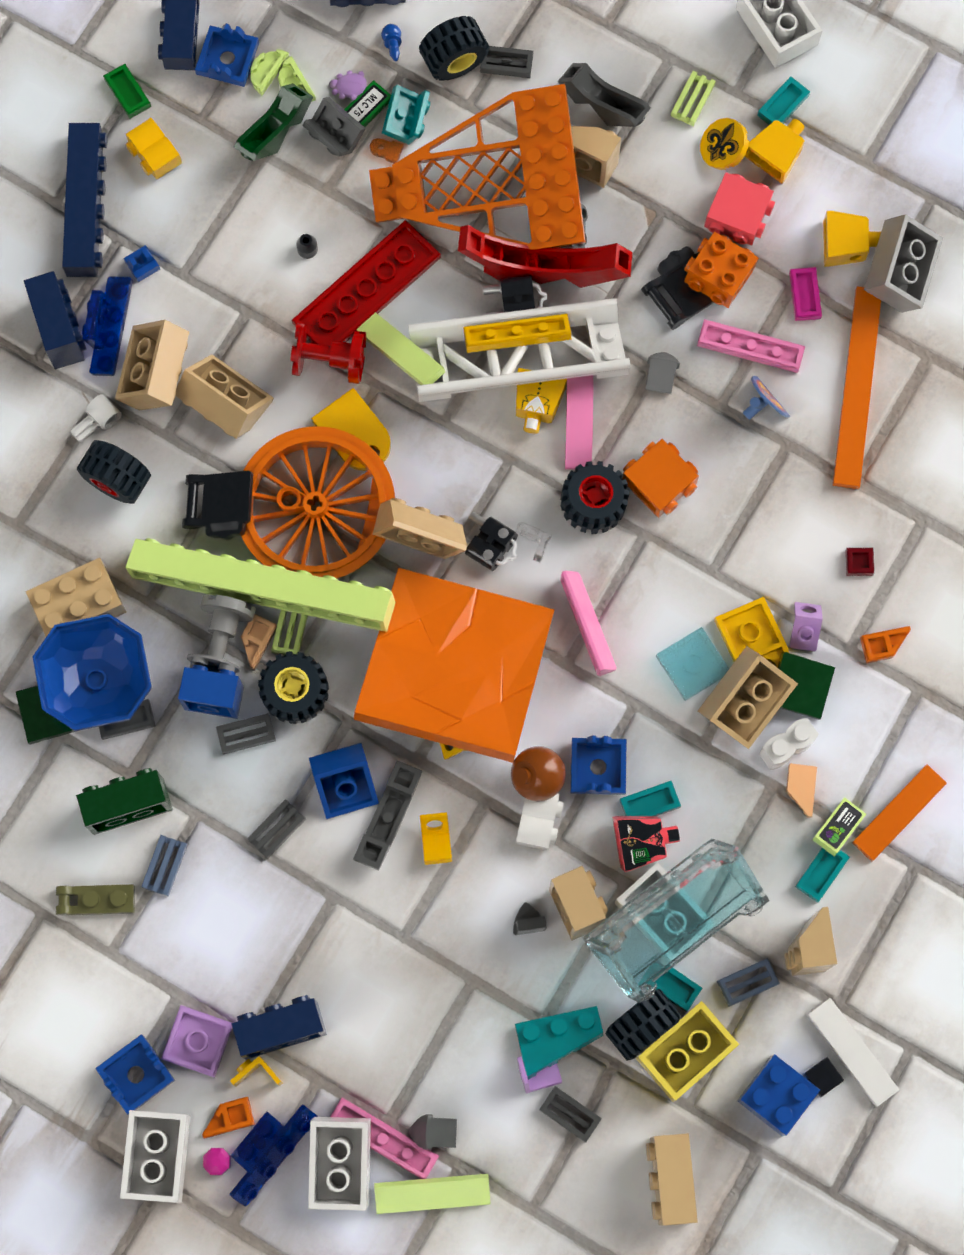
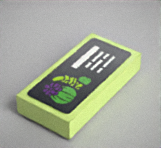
M844 797L812 840L835 857L866 816V813Z

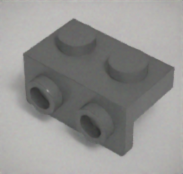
M330 97L323 98L313 118L305 120L302 125L308 130L311 137L320 140L327 146V150L330 153L339 157L353 152L366 129Z

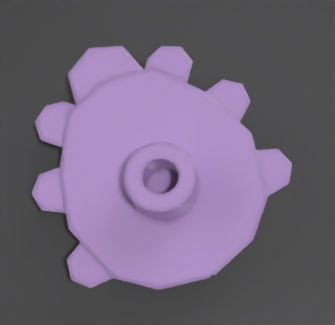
M349 70L344 76L338 74L337 79L331 80L329 85L333 89V95L340 94V99L350 97L351 100H355L365 90L367 81L362 71L356 74Z

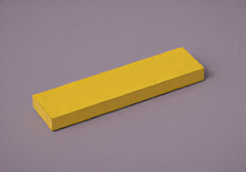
M568 314L463 327L467 353L571 340Z

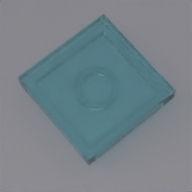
M702 627L656 654V658L684 701L721 680L729 670V667Z

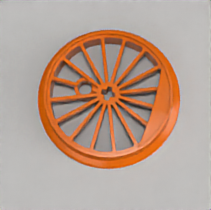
M313 426L294 429L273 438L263 445L243 471H251L253 473L251 520L245 524L246 532L241 537L250 552L263 565L270 567L271 565H280L294 572L305 570L314 576L323 577L324 575H329L338 579L365 565L384 544L386 539L373 535V530L380 504L395 498L394 487L384 462L368 444L358 437L330 427ZM327 448L318 490L315 491L308 449ZM299 450H304L311 488L310 493L285 456ZM332 450H339L350 455L322 494ZM354 459L365 467L367 472L329 495ZM282 460L304 493L286 485L267 471L277 461ZM263 477H266L282 488L279 490L277 497L256 493ZM369 477L372 478L370 494L333 501ZM288 495H293L297 498L296 503L292 506H285L283 504V499ZM259 499L278 503L281 511L253 516L254 500ZM319 501L321 507H317L316 511H313L311 505H315V502ZM369 501L367 514L334 508ZM299 514L263 538H260L257 533L256 522ZM332 514L365 520L362 534ZM326 518L360 539L355 552L352 554L348 552ZM303 520L279 555L266 545L267 542ZM321 520L346 555V558L334 563H328ZM317 521L325 565L309 566L306 565L315 522ZM310 522L301 564L284 559Z

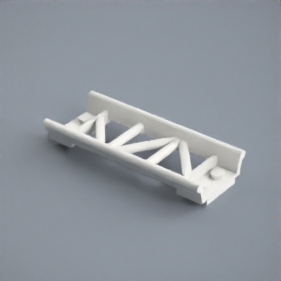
M616 298L408 325L410 341L443 366L445 373L433 384L420 385L416 382L419 402L451 398L453 393L596 375V378L600 379L629 375L630 360L625 357L618 324ZM568 314L570 327L586 325L590 347L572 335L571 340H564L562 342L593 363L553 368L549 343H541L538 345L543 369L513 373L530 346L525 345L515 348L501 372L497 349L486 350L490 370L489 375L444 343L465 341L463 327ZM446 358L474 378L449 381Z

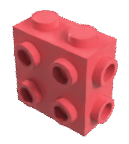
M726 172L707 214L704 227L708 228L712 233L715 231L720 235L729 236L739 244H749L752 246L755 238H761L766 224L762 223L765 215L770 217L775 205V201L771 200L774 191L762 183L755 184L745 180L739 174H729Z

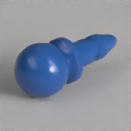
M387 24L382 29L381 36L385 47L389 49L391 58L394 61H398L400 55L399 47L402 43L401 30L395 24Z

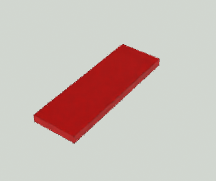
M404 220L292 319V323L295 326L297 324H306L307 339L312 344L331 346L332 341L347 342L353 337L354 331H357V328L375 312L377 314L380 313L441 258V254L407 220Z

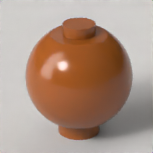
M542 746L523 750L515 758L511 767V781L514 788L522 797L531 801L539 802L553 798L562 789L566 778L565 766L560 756L553 750Z

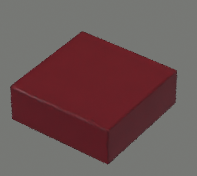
M846 548V576H873V548Z

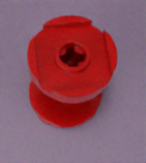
M306 324L296 325L295 339H297V345L292 346L291 362H293L292 375L300 376L304 359L327 361L329 362V367L348 369V383L360 384L365 362L366 332L354 331L351 343L332 341L331 346L306 343Z

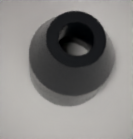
M303 234L298 238L296 242L298 254L305 259L313 258L318 252L316 239L309 234Z

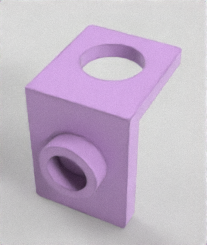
M795 602V619L789 646L793 649L815 652L823 620L821 605ZM808 609L814 611L815 613H807L802 610Z
M517 1057L518 1069L526 1093L562 1083L557 1063L536 1073V1076L528 1080L522 1057Z

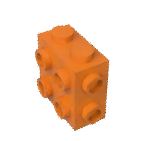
M714 231L709 240L704 238L697 250L699 252L697 258L691 257L684 269L687 272L684 282L694 291L702 292L710 297L714 303L729 308L754 271L759 257L755 256L751 250L733 243L729 237Z
M661 439L656 444L651 442L642 451L644 455L637 461L632 459L623 468L624 473L622 480L626 479L627 487L658 518L664 513L669 515L678 506L677 501L681 497H689L698 488L696 484L699 478L696 467L689 461L685 462L679 456L678 449L669 442L667 444Z

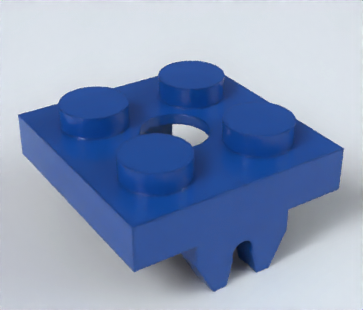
M227 23L222 28L210 25L195 68L196 75L245 87L259 45V38L246 35L239 26H236V29L233 30ZM224 52H232L235 55V60L231 64L221 62L220 57Z
M595 735L587 738H572L571 794L625 795L627 739H612L609 736L598 738ZM596 759L603 760L607 767L606 771L601 775L594 774L590 769L591 763Z
M142 1034L95 1068L104 1080V1085L111 1091V1095L120 1103L127 1115H129V1110H137L175 1081ZM134 1066H139L144 1071V1078L139 1083H132L128 1079V1071Z

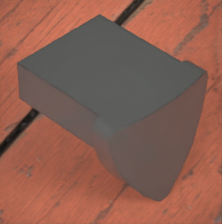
M655 353L648 357L647 363L650 366L645 389L671 394L675 371L679 369L680 362L669 353Z
M525 902L516 915L513 934L523 935L545 931L547 929L545 916H541L533 906Z
M426 1114L414 1122L409 1129V1135L416 1145L425 1150H431L432 1147L456 1148L457 1119L433 1118L432 1114Z

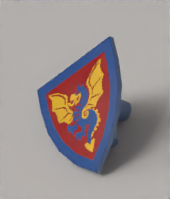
M752 376L751 381L761 397H753L750 400V406L743 411V414L750 420L769 404L781 415L789 418L790 415L757 376Z

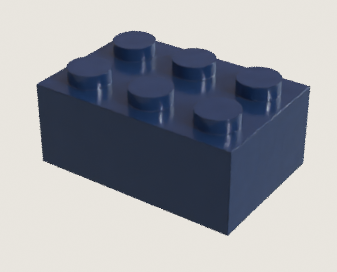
M52 271L23 280L45 351L54 369L84 361L82 351L87 350L86 345L80 334L79 323L75 312H73L72 301L63 279L58 280L55 272Z
M308 995L292 999V1005L286 1007L281 1006V1004L264 1008L265 1013L257 1016L253 1012L237 1016V1022L231 1023L240 1056L246 1060L327 1035L318 1002L314 998H308Z

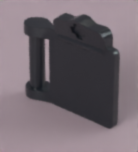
M688 246L681 250L671 251L657 268L661 276L648 282L641 288L645 296L649 295L669 322L667 324L672 330L678 328L689 318L714 303L710 297L702 292L694 291L684 282L687 275L684 269L691 257L696 259L699 255V252L695 254ZM663 286L682 310V313L676 314L658 291L659 287Z
M239 471L208 475H186L185 484L188 485L186 518L183 519L182 528L198 529L206 527L205 533L207 536L224 540H231L235 536H243L246 532L245 524L251 520L253 473L251 471ZM204 484L201 518H196L198 488Z

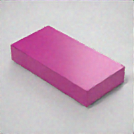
M816 267L790 269L789 276L795 321L821 319L822 311Z

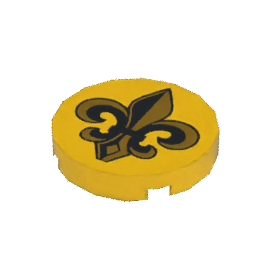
M731 118L718 119L710 124L700 142V152L703 160L709 166L718 170H727L726 168L738 165L745 157L749 147L746 128L740 122Z

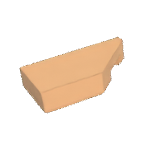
M790 763L786 792L802 809L805 816L811 818L813 815L817 767Z

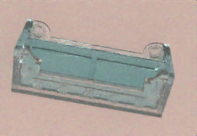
M711 838L586 934L583 940L625 995L640 1003L653 997L657 988L655 981L737 916H755L762 911L763 906L770 900L738 847Z

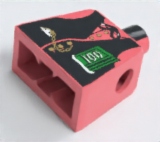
M657 816L612 817L620 868L624 872L666 858L665 844L680 842L678 827L662 828L661 819Z

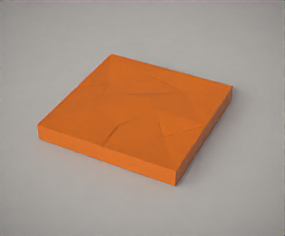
M398 568L391 590L396 602L387 632L379 630L354 712V720L513 763L555 609Z

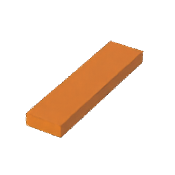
M928 764L925 765L861 832L852 844L873 862L947 782Z

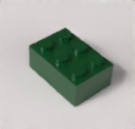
M152 768L140 770L132 778H114L109 781V785L100 788L98 785L82 789L83 793L76 795L84 825L93 835L173 810L165 781L157 770L152 771Z

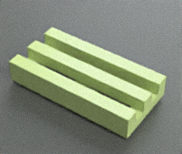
M692 71L671 112V117L693 127L716 83L713 79L707 80V77L704 75H697L698 72ZM695 81L698 84L694 89L683 113L680 114L678 112L681 106L683 105ZM704 85L707 88L692 117L689 118L687 115Z
M285 610L280 611L271 649L272 653H280L285 656L286 652L292 651L293 654L300 652L308 615L301 614L292 650L289 648L298 613H291L284 647H279L287 614Z

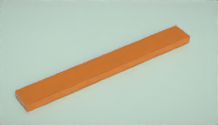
M859 286L856 287L832 485L859 489L861 484L881 300L864 290L865 287Z

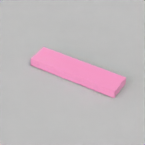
M705 319L697 343L698 347L795 373L799 371L805 346Z
M341 1098L330 1116L340 1118H371L370 1148L420 1179L428 1177L439 1155L430 1150L420 1148L409 1137L344 1098Z

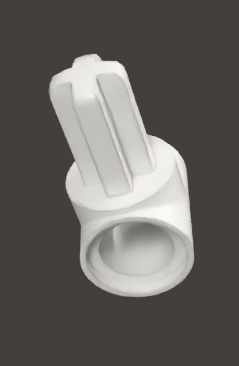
M100 394L88 404L86 408L88 416L71 430V433L76 440L82 442L98 427L106 430L114 426L121 418L122 413L104 394Z

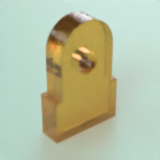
M380 138L373 139L370 143V151L373 155L384 158L391 163L399 161L404 148L403 143L393 140L390 142Z

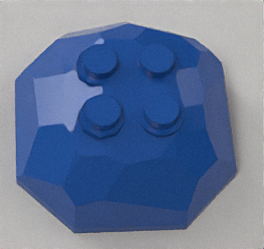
M110 614L54 625L32 656L42 710L74 731L130 720L152 689L142 635Z

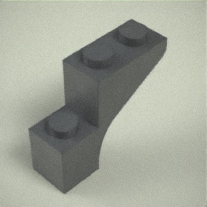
M572 63L557 81L559 84L566 85V92L575 104H590L607 126L636 127L644 121L645 115L651 109L644 100L605 82L587 63Z

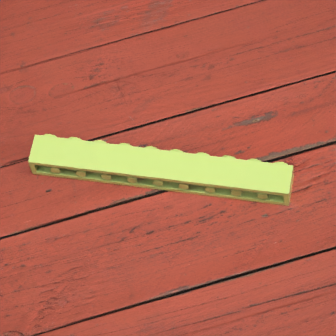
M150 538L145 540L135 539L125 567L133 579L214 596H228L247 603L385 632L388 630L396 603L393 593L382 586L372 588L364 586L357 581H349L347 583L338 581V579L329 575L318 577L305 570L294 572L280 565H271L270 567L261 565V563L252 559H247L246 561L236 560L233 556L221 554L220 556L212 555L203 549L188 550L178 544L164 545Z

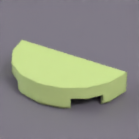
M276 49V51L268 53L263 52L254 59L250 68L251 82L254 89L261 96H263L279 73L283 62L290 57L289 52Z
M290 56L283 62L282 68L279 71L278 81L280 88L293 83L312 95V101H316L310 86L292 56Z

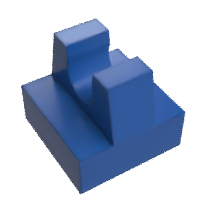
M146 245L123 258L138 282L160 270L158 263Z

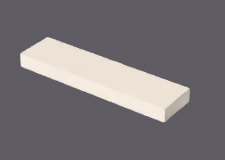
M831 998L807 1014L875 1107L881 1105L900 1090Z

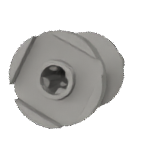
M210 594L203 595L200 607L212 614L208 631L213 635L207 655H187V660L191 662L190 668L193 665H201L211 670H216L217 673H219L220 669L239 673V666L223 659L228 639L235 637L238 622L253 621L256 608L251 606L249 610L245 608L246 602L232 597L216 595L215 600L208 599Z

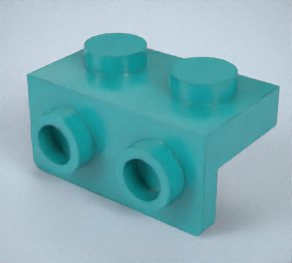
M398 84L395 85L392 89L382 134L408 145L417 138L419 139L425 128V125L422 124L424 116L430 108V101H428L430 92L424 90L418 94Z

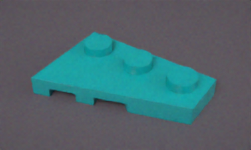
M597 1006L515 1024L528 1080L536 1076V1073L553 1066L558 1063V1060L572 1052H577L603 1036Z

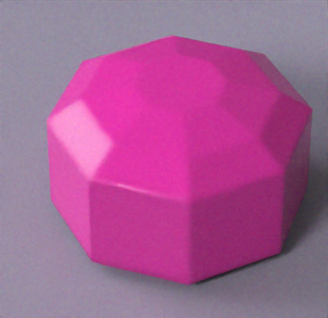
M211 1148L203 1156V1168L210 1175H223L231 1166V1156L224 1148Z

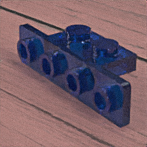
M110 276L107 278L105 293L102 290H92L90 300L87 303L86 323L82 328V339L94 349L89 373L94 376L115 375L133 280L130 277Z
M302 1104L284 1126L266 1111L231 1154V1157L247 1173L230 1192V1196L243 1206H247L250 1201L255 1199L267 1180L276 1173L277 1168L284 1159L293 1152L301 1138L310 1131V1121L318 1116Z

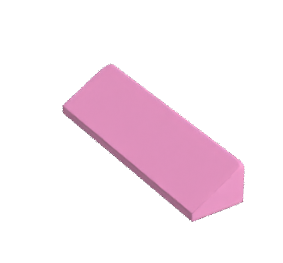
M563 571L560 581L596 674L602 676L615 671L616 665L581 575L575 571Z

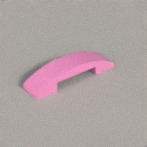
M593 375L567 379L565 469L575 470L576 466L581 464L585 467L586 462L592 461Z

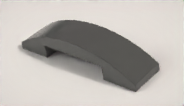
M397 760L372 821L355 853L354 861L379 871L412 800L422 770Z

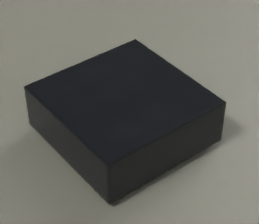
M828 1057L804 1073L808 1081L820 1089L818 1093L820 1097L844 1081Z

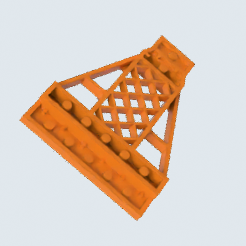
M565 84L512 92L394 163L392 167L369 170L375 220L377 223L405 219L460 232L459 226L443 223L438 219L487 212L489 233L484 234L505 241L527 245L533 250L561 248V246L586 243ZM510 102H514L518 138L512 141L484 144L481 120ZM476 124L478 139L476 146L437 153L429 152ZM520 148L521 156L512 149ZM504 151L497 161L487 154ZM509 152L520 159L512 172L501 165ZM479 155L472 165L461 158ZM484 156L495 163L486 176L476 169ZM453 159L447 169L436 162ZM459 160L470 167L461 180L450 173ZM428 163L422 171L421 164ZM433 164L444 171L436 184L425 177ZM498 167L509 174L501 187L490 180ZM521 167L523 168L524 182L515 176ZM473 171L484 178L475 191L465 184ZM448 175L459 182L450 195L440 188V185ZM513 178L524 185L515 198L504 191ZM423 179L433 186L427 196H425ZM487 182L498 189L490 202L479 195ZM462 186L473 193L464 206L454 199V196ZM437 190L448 197L439 210L429 203V200ZM502 193L511 199L496 202ZM476 197L485 202V204L470 206ZM451 201L459 206V208L446 209ZM427 205L434 211L427 212ZM527 205L532 241L525 243L496 236L493 218L494 210Z

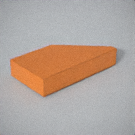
M910 626L862 635L860 640L866 663L893 658L910 632Z
M249 1097L220 1104L202 1134L203 1139L255 1125Z

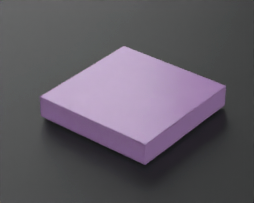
M180 1005L161 1059L215 1078L233 1029L231 1022Z

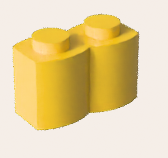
M152 118L126 133L128 142L125 145L133 157L138 155L142 160L140 165L148 176L152 174L156 179H159L182 164L179 153Z

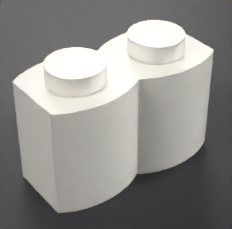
M808 718L797 720L789 726L785 733L771 737L765 743L759 755L770 770L780 768L793 755L806 751L816 740L819 733Z
M560 794L555 795L549 800L539 802L525 798L516 844L549 850L550 844L555 845L558 829L553 828L555 817L561 818L564 802L558 801Z

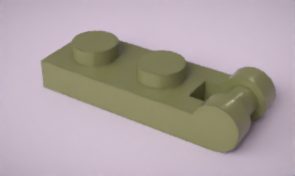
M133 884L56 886V896H59L56 915L135 913V886ZM70 896H78L77 905H70Z

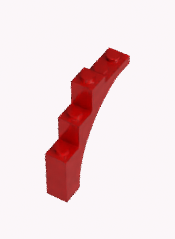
M470 225L460 227L458 252L482 264L484 272L499 281L501 278L531 275L532 280L538 284L566 279L574 285L583 288L631 277L633 252L618 243L590 248H542L533 250L527 245L486 235Z

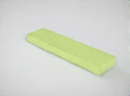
M376 312L357 328V331L366 332V341L420 385L433 384L445 373L443 366Z
M488 1174L374 1183L377 1214L491 1204Z

